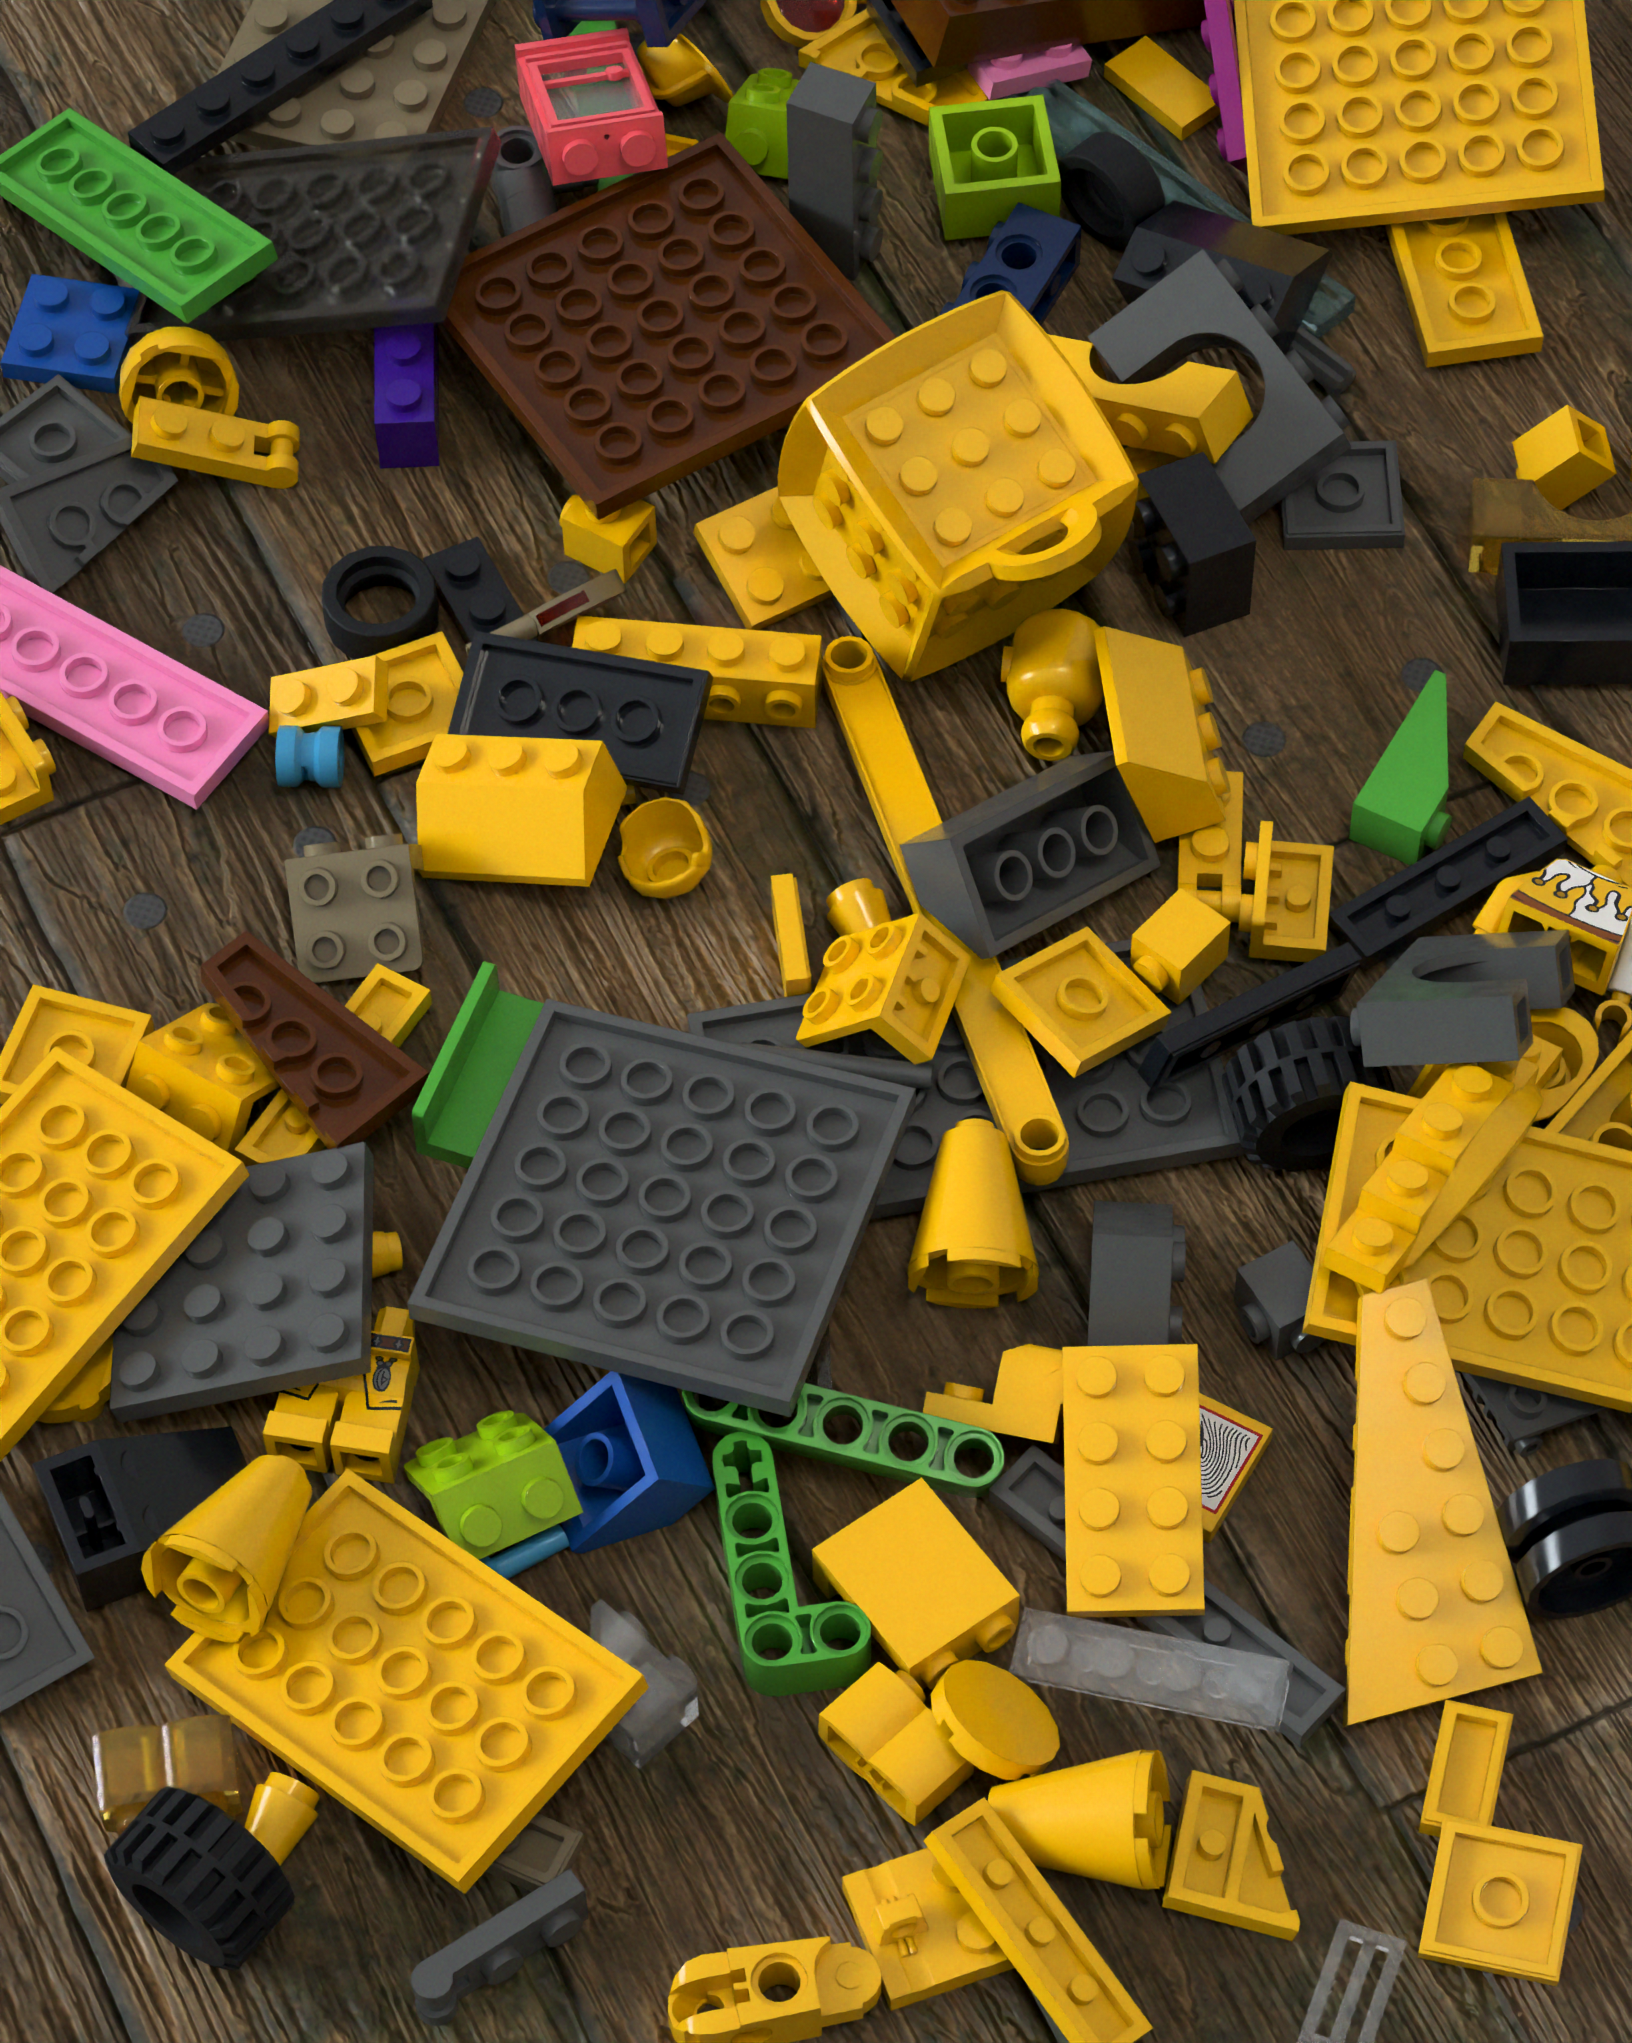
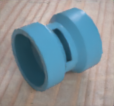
M279 725L275 752L277 785L279 787H298L304 780L316 781L322 788H341L345 759L342 726H322L317 732L305 733L299 725Z

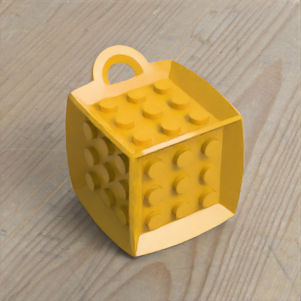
M1004 290L959 306L898 336L851 365L813 392L800 406L790 424L783 442L778 468V496L800 540L823 579L872 647L901 680L908 682L948 667L1014 633L1019 624L1028 616L1046 609H1052L1096 577L1113 558L1127 535L1135 510L1139 479L1119 439L1080 376L1033 316L1011 292Z

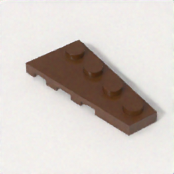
M247 930L201 964V982L328 1149H338L342 1146L362 1142L420 1095L429 1076V1072Z

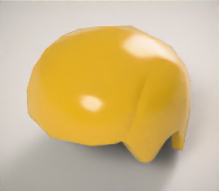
M661 797L640 804L621 822L619 831L622 840L621 855L617 857L624 878L642 896L669 899L691 892L710 869L713 846L709 831L701 816L687 801L670 797Z

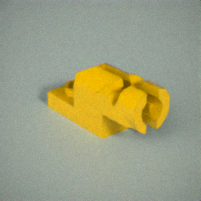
M1026 1344L1003 1351L992 1404L983 1402L985 1389L945 1382L943 1395L926 1392L923 1413L980 1427L991 1432L1059 1445L1064 1419L1062 1350Z

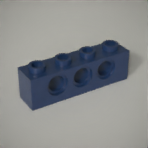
M1018 202L1006 222L998 221L989 237L986 254L980 262L973 261L970 264L963 279L960 295L954 303L948 301L942 308L940 315L981 297L1004 290L1011 292L1042 326L1080 265L1081 225Z

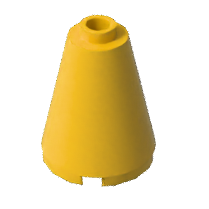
M977 1118L961 1120L955 1124V1128L946 1131L941 1138L907 1268L908 1289L914 1293L918 1285L926 1288V1301L934 1304L956 1308L999 1307V1295L1017 1291V1302L1028 1299L1038 1290L1039 1267L1008 1139L1004 1132L994 1128V1124L988 1120Z
M261 1455L150 1545L143 1556L141 1566L146 1586L155 1599L162 1590L176 1604L170 1615L178 1622L204 1637L226 1643L238 1642L244 1633L251 1632V1637L259 1632L268 1617L312 1497V1487L303 1467L292 1458L283 1455Z
M1141 1749L996 1785L990 1789L987 1801L1035 1866L1145 1891L1160 1889L1159 1887L1165 1886L1170 1866L1172 1829L1171 1825H1164L1163 1802H1171L1167 1768L1161 1751Z

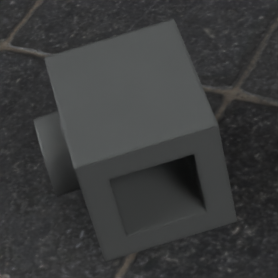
M1293 1240L1239 1267L1236 1273L1234 1303L1239 1309L1238 1315L1241 1325L1254 1343L1263 1342L1275 1361L1295 1351L1300 1354L1309 1352L1326 1339L1302 1333L1313 1267Z

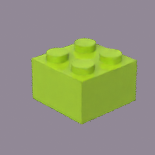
M1043 95L929 107V159L945 241L990 236L998 221L1006 222L1018 202L1060 217L1061 178Z

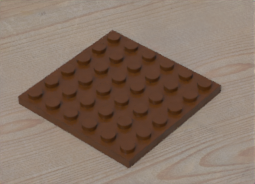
M721 132L668 157V168L635 173L417 279L419 292L435 315L598 520L791 424L795 414L808 396L851 365L897 338Z

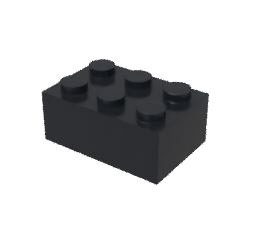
M1632 541L1501 542L1495 594L1503 685L1632 684Z

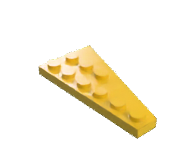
M1427 1278L1388 1288L1383 1294L1378 1292L1364 1294L1358 1299L1355 1362L1357 1401L1352 1451H1355L1354 1486L1351 1487L1347 1594L1350 1595L1348 1639H1346L1345 1643L1347 1683L1346 1702L1343 1703L1342 1728L1543 1673Z

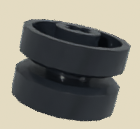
M1609 1458L1584 1460L1558 1467L1524 1484L1510 1494L1496 1510L1508 1556L1513 1563L1518 1564L1515 1574L1516 1581L1527 1607L1535 1616L1552 1620L1577 1618L1605 1610L1632 1597V1469L1628 1463Z

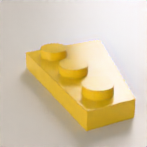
M867 8L798 50L800 67L807 69L810 62L875 82L877 103L928 127L929 107L989 101L967 69L916 88L867 13Z

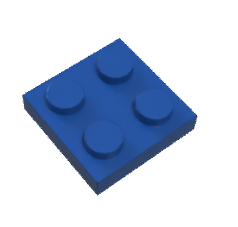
M31 274L0 362L3 377L46 384L59 374L75 388L117 394L120 386L121 365L130 348L134 345L147 306L145 295L136 288Z

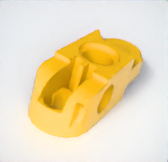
M830 1936L727 1948L726 1952L702 1954L687 1961L674 1977L668 1996L669 2027L677 2043H791L822 2036V2027L863 2019V2014L877 2004L881 1995V1968L877 1959L868 1951L859 1947H851V1942L831 1944ZM775 1985H787L797 1992L794 1997L784 2002H774L763 1995L769 1987ZM712 2004V2006L720 2008L717 2010L699 2013V2011L702 2008H704L705 2005Z

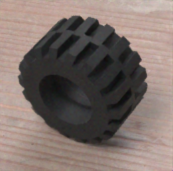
M1324 1016L1311 1017L1306 1020L1289 1022L1276 1029L1268 1030L1257 1036L1256 1040L1242 1046L1237 1051L1238 1055L1228 1061L1225 1066L1226 1073L1222 1075V1084L1243 1153L1247 1154L1248 1160L1253 1164H1262L1264 1169L1273 1171L1285 1169V1172H1299L1307 1169H1319L1332 1164L1343 1095L1350 1081L1396 1092L1388 1066L1364 1067L1362 1047L1354 1046L1350 1032V1021L1348 1017L1342 1016L1324 1018Z
M171 1786L161 1788L104 1854L105 1863L115 1885L131 1906L153 1928L192 1957L221 1969L238 1970L295 1903L294 1892L282 1868L269 1851L245 1827L208 1800Z

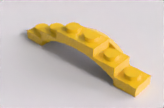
M1533 1034L1534 1043L1519 1061L1451 1063L1396 1131L1392 1151L1361 1188L1358 1206L1326 1246L1322 1266L1383 1294L1401 1269L1412 1266L1425 1250L1467 1208L1520 1144L1533 1124L1543 1103L1540 1091L1559 1068L1563 1048Z

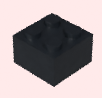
M1204 451L1137 474L1139 479L1138 494L1132 517L1134 538L1128 541V549L1136 570L1140 574L1147 573L1152 581L1155 600L1161 614L1165 618H1173L1184 638L1249 615L1256 539Z

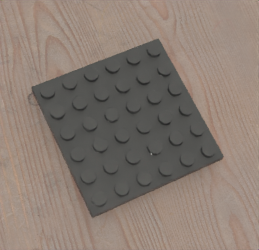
M546 999L407 1304L410 1319L791 1417L916 1106V1088Z

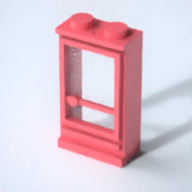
M627 27L514 45L520 98L553 186L668 168L664 116L656 105L630 43Z

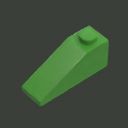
M1434 670L1353 802L1349 839L1410 866L1421 860L1429 847L1435 850L1439 849L1452 821V816L1445 813L1449 788L1446 674L1438 670Z

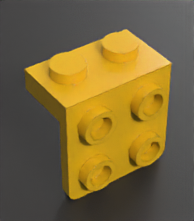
M205 1003L138 1040L126 1090L235 1156L234 1149L244 1138L253 1102L279 1088L280 1085L219 1004Z

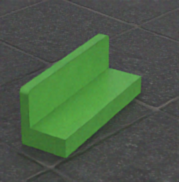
M483 961L412 1110L417 1153L469 1169L544 1005L541 1002L501 991L499 989L496 964Z

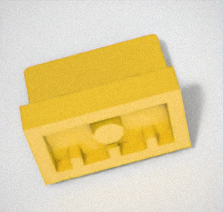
M921 913L885 922L879 926L851 935L841 936L829 946L824 955L823 964L825 966L814 992L807 999L803 1007L804 1018L796 1035V1040L807 1048L872 1029L914 1065L930 1061L934 1057L972 956Z

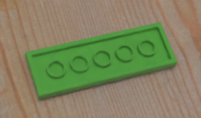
M70 107L0 155V196L187 324L199 315L206 313L213 305L244 283L251 281L258 273L278 260L271 240Z

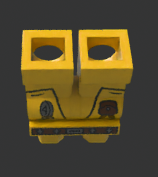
M388 1306L379 1309L374 1331H371V1373L279 1392L274 1411H269L263 1430L267 1455L287 1456L298 1462L304 1470L328 1473L331 1459L333 1458L336 1475H342L348 1468L362 1479L395 1483L414 1386H416L420 1370L415 1343L414 1319H410L409 1310ZM290 1444L312 1447L314 1449L300 1451L294 1449ZM354 1454L375 1457L379 1459L376 1461H364L356 1457Z

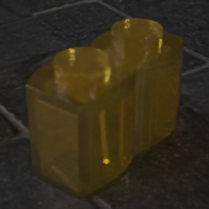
M229 1715L194 1716L172 1721L162 1726L137 1725L121 1727L92 1736L98 1810L105 1832H115L120 1836L158 1791L165 1786L179 1788L196 1794L213 1803L230 1816L243 1812L236 1735Z

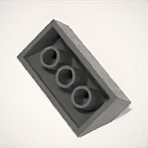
M1114 750L1071 756L900 844L920 905L981 959H990L1161 866L1152 837L1116 766Z

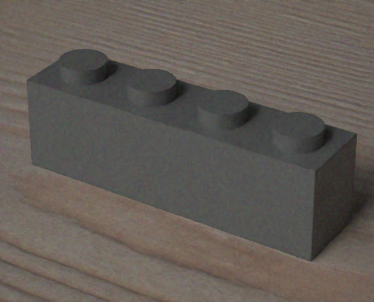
M810 62L786 103L789 212L847 279L855 281L865 261L873 262L883 240V229L877 227V216L883 200V191L877 188V176L883 159L882 150L877 149V136L881 127L883 113L882 110L876 109L875 82Z

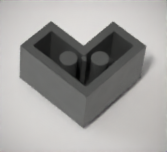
M1094 1201L1087 1346L1181 1344L1183 1306H1170L1171 1281L1184 1282L1186 1242L1185 1225H1173V1204Z

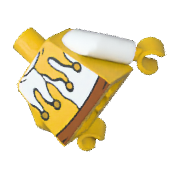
M1555 859L1539 872L1534 871L1507 877L1496 886L1473 922L1472 926L1476 929L1474 934L1569 930L1574 984L1601 996L1605 994L1606 990L1612 992L1610 1000L1604 1001L1598 1006L1591 1026L1597 1035L1600 1023L1603 1020L1612 1019L1617 1021L1622 1027L1617 1043L1618 1046L1632 1027V1010L1629 1007L1630 1000L1632 999V888L1624 885L1620 874L1610 866L1596 865L1588 869L1567 859Z

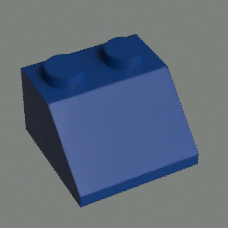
M610 1371L543 1429L556 1440L583 1510L582 1514L561 1523L571 1551L574 1553L582 1554L670 1526L715 1489L676 1387Z

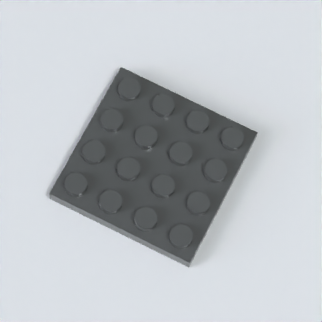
M366 1142L246 1167L250 1174L249 1177L114 1331L110 1410L119 1423L371 1373L374 1155Z

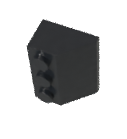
M1173 200L1136 226L1112 277L1128 305L1200 250L1204 249L1214 264L1225 258L1245 285L1237 294L1246 306L1252 309L1259 303L1280 330V333L1272 339L1284 355L1289 351L1290 345L1333 255L1330 249Z

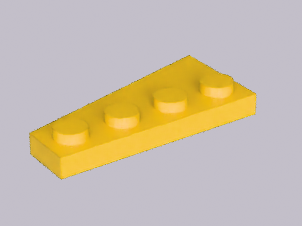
M1495 701L1466 741L1463 758L1517 803L1530 796L1568 838L1567 844L1594 866L1607 865L1615 869L1620 874L1623 884L1632 888V769Z

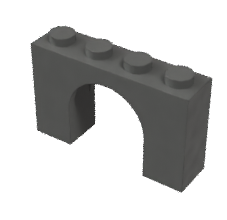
M1202 249L1087 337L1122 384H1138L1155 380L1186 356L1209 348H1225L1240 352L1259 365L1265 382V395L1260 414L1252 427L1231 444L1215 464L1211 463L1246 524L1249 525L1351 448L1348 439L1342 431L1351 423L1330 395L1319 401L1307 384L1315 376L1295 349L1286 355L1282 353L1272 339L1280 333V330L1259 303L1252 309L1246 306L1237 294L1245 285L1227 260L1223 258L1214 264L1204 249Z
M1569 930L1418 937L1356 1003L1357 1007L1352 1009L1350 1017L1351 1038L1355 1047H1362L1364 1067L1519 1061L1534 1043L1530 1010L1562 1008L1575 992Z

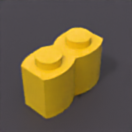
M877 1662L819 1714L818 1735L842 1762L856 1774L867 1780L876 1793L907 1822L916 1826L974 1774L975 1766L954 1749V1746L949 1741L954 1733L948 1727L945 1720L940 1726L938 1725L932 1710L925 1706V1693L915 1679L903 1670H897L894 1673L885 1665Z

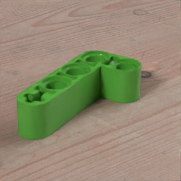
M744 1432L729 1434L717 1443L713 1451L714 1495L742 1669L746 1682L755 1692L765 1696L776 1697L850 1686L864 1675L871 1666V1623L859 1606L849 1602L835 1601L798 1607L772 1451L769 1444L760 1436ZM748 1472L749 1478L752 1481V1491L740 1493L738 1473ZM749 1528H760L767 1532L764 1536L756 1539L745 1538L739 1535L743 1530ZM760 1587L771 1588L778 1592L773 1597L767 1599H757L749 1595L752 1590ZM836 1638H846L855 1643L852 1648L846 1650H834L826 1644ZM768 1648H780L788 1653L783 1658L777 1660H766L758 1655L761 1651Z

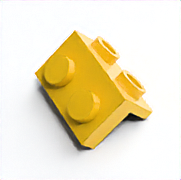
M1261 820L1259 843L1246 842L1243 879L1255 880L1254 895L1241 894L1238 931L1251 932L1250 958L1309 962L1326 953L1334 846L1273 841V821Z

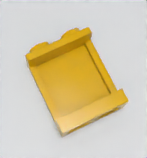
M922 1477L812 1549L813 1581L828 1599L839 1594L845 1602L859 1606L871 1623V1634L898 1668L913 1677L922 1690L927 1686L929 1689H934L938 1680L951 1665L968 1660L981 1650L986 1653L997 1650L1016 1631V1626L1019 1623V1593Z

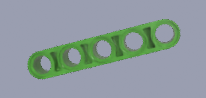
M804 1383L795 1405L797 1411L795 1419L785 1427L773 1428L766 1425L760 1419L759 1412L761 1409L729 1402L723 1409L706 1411L695 1402V1392L682 1389L683 1404L688 1419L696 1427L706 1432L722 1436L735 1432L760 1436L773 1449L910 1484L922 1477L931 1489L965 1498H979L989 1494V1489L1002 1476L1004 1451L1001 1442L993 1433L980 1427ZM848 1415L857 1420L861 1425L862 1432L852 1443L846 1445L837 1444L825 1435L824 1427L826 1423L835 1416ZM904 1431L914 1432L925 1440L927 1450L919 1459L903 1461L896 1458L889 1448L891 1439ZM978 1448L990 1457L992 1462L991 1470L984 1476L969 1478L961 1474L954 1463L956 1456L962 1450Z

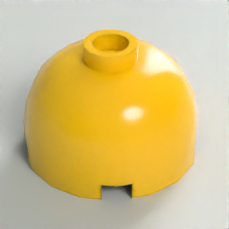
M186 326L164 327L148 333L130 348L121 365L119 397L122 410L132 424L134 409L140 396L234 416L238 408L239 383L227 352L209 334Z

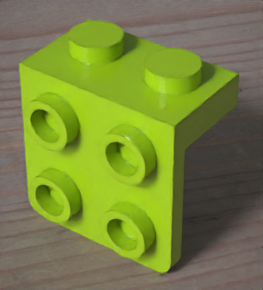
M763 68L757 74H751L728 103L725 133L726 139L756 174L788 179L786 103L800 81L792 79V73L787 70Z
M505 1410L489 1415L478 1422L476 1425L478 1430L457 1440L445 1437L421 1446L415 1453L417 1457L408 1461L403 1466L408 1479L430 1500L443 1535L478 1560L583 1513L556 1440L525 1413L514 1414L512 1410Z

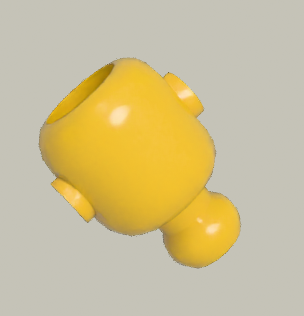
M1063 608L1046 609L1031 614L1017 627L1011 646H1004L1001 682H1006L1009 702L1013 710L1024 720L1021 728L1023 745L1032 756L1047 761L1064 759L1075 750L1080 737L1078 727L1084 725L1098 712L1104 696L1093 630L1100 628V626L1093 619L1073 610Z

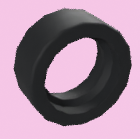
M1107 131L1094 133L1067 153L1058 164L1061 178V196L1064 203L1081 227L1105 245L1114 248L1127 247L1136 226L1165 207L1166 199L1162 185L1151 164L1135 146L1119 135Z
M368 546L348 553L330 568L322 583V608L325 628L334 646L350 658L360 659L432 635L438 626V599L435 579L427 564L410 551L393 546ZM374 586H394L408 591L416 598V604L413 609L402 618L388 623H365L353 619L345 612L347 601L358 592Z

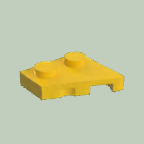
M1195 1770L1191 1771L1185 1784L1162 1907L1293 1941L1299 1931L1300 1919L1297 1909L1291 1910L1281 1879L1284 1866L1277 1843L1270 1838L1267 1831L1269 1817L1259 1787Z

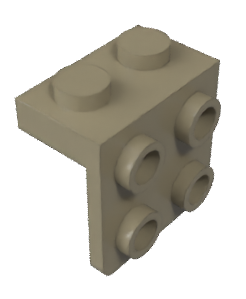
M402 833L365 838L366 849L342 852L340 841L303 846L304 857L284 860L298 971L314 983L367 977L377 963L396 973L415 971L422 967L425 957L414 871L424 870L421 845L403 844Z

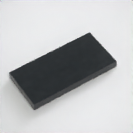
M475 631L448 734L603 741L626 785L684 795L713 676L707 670Z

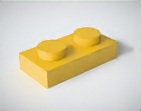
M374 655L271 677L268 734L277 738L279 725H299L305 733L317 732L322 726H342L344 730L387 721L389 664Z

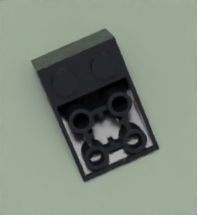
M231 1426L99 1439L33 1463L43 1503L86 1612L147 1590L141 1566L143 1556L150 1545L247 1466Z

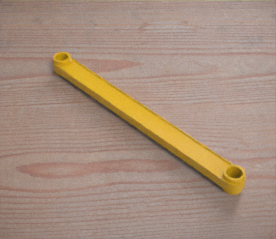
M840 637L833 640L827 646L822 659L823 685L913 914L921 913L972 956L951 1011L998 1130L1004 1132L1007 1136L1015 1172L1020 1179L1028 1184L1037 1186L1048 1185L1057 1181L1067 1166L1069 1160L1068 1134L1025 1027L989 991L996 974L1002 972L997 957L981 959L919 903L900 844L943 822L872 647L867 641L859 637Z

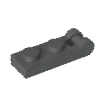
M569 1868L420 1962L411 1974V1986L419 2018L431 2026H442L449 2023L458 2011V2001L487 1982L490 1985H496L507 1980L521 1968L525 1958L545 1945L557 1947L575 1936L581 1929L583 1921L587 1920L589 1916L585 1888L572 1870Z

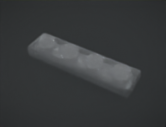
M1024 1607L1009 1672L1021 1681L1279 1733L1294 1666L1287 1659Z

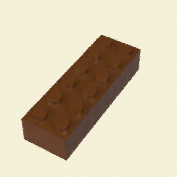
M891 0L934 69L1047 51L1052 47L1071 43L1072 46L1201 26L1202 20L1207 19L1204 0Z

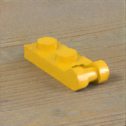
M139 397L134 409L131 457L277 489L290 488L298 482L299 462L293 454L299 450L300 429L295 423L277 420L265 424L148 397ZM254 451L263 452L270 455L267 457L254 454Z
M1226 771L1230 784V793L1221 795L1226 821L1179 835L1177 891L1181 887L1228 921L1239 923L1241 905L1243 772ZM1197 886L1221 887V891L1197 890Z

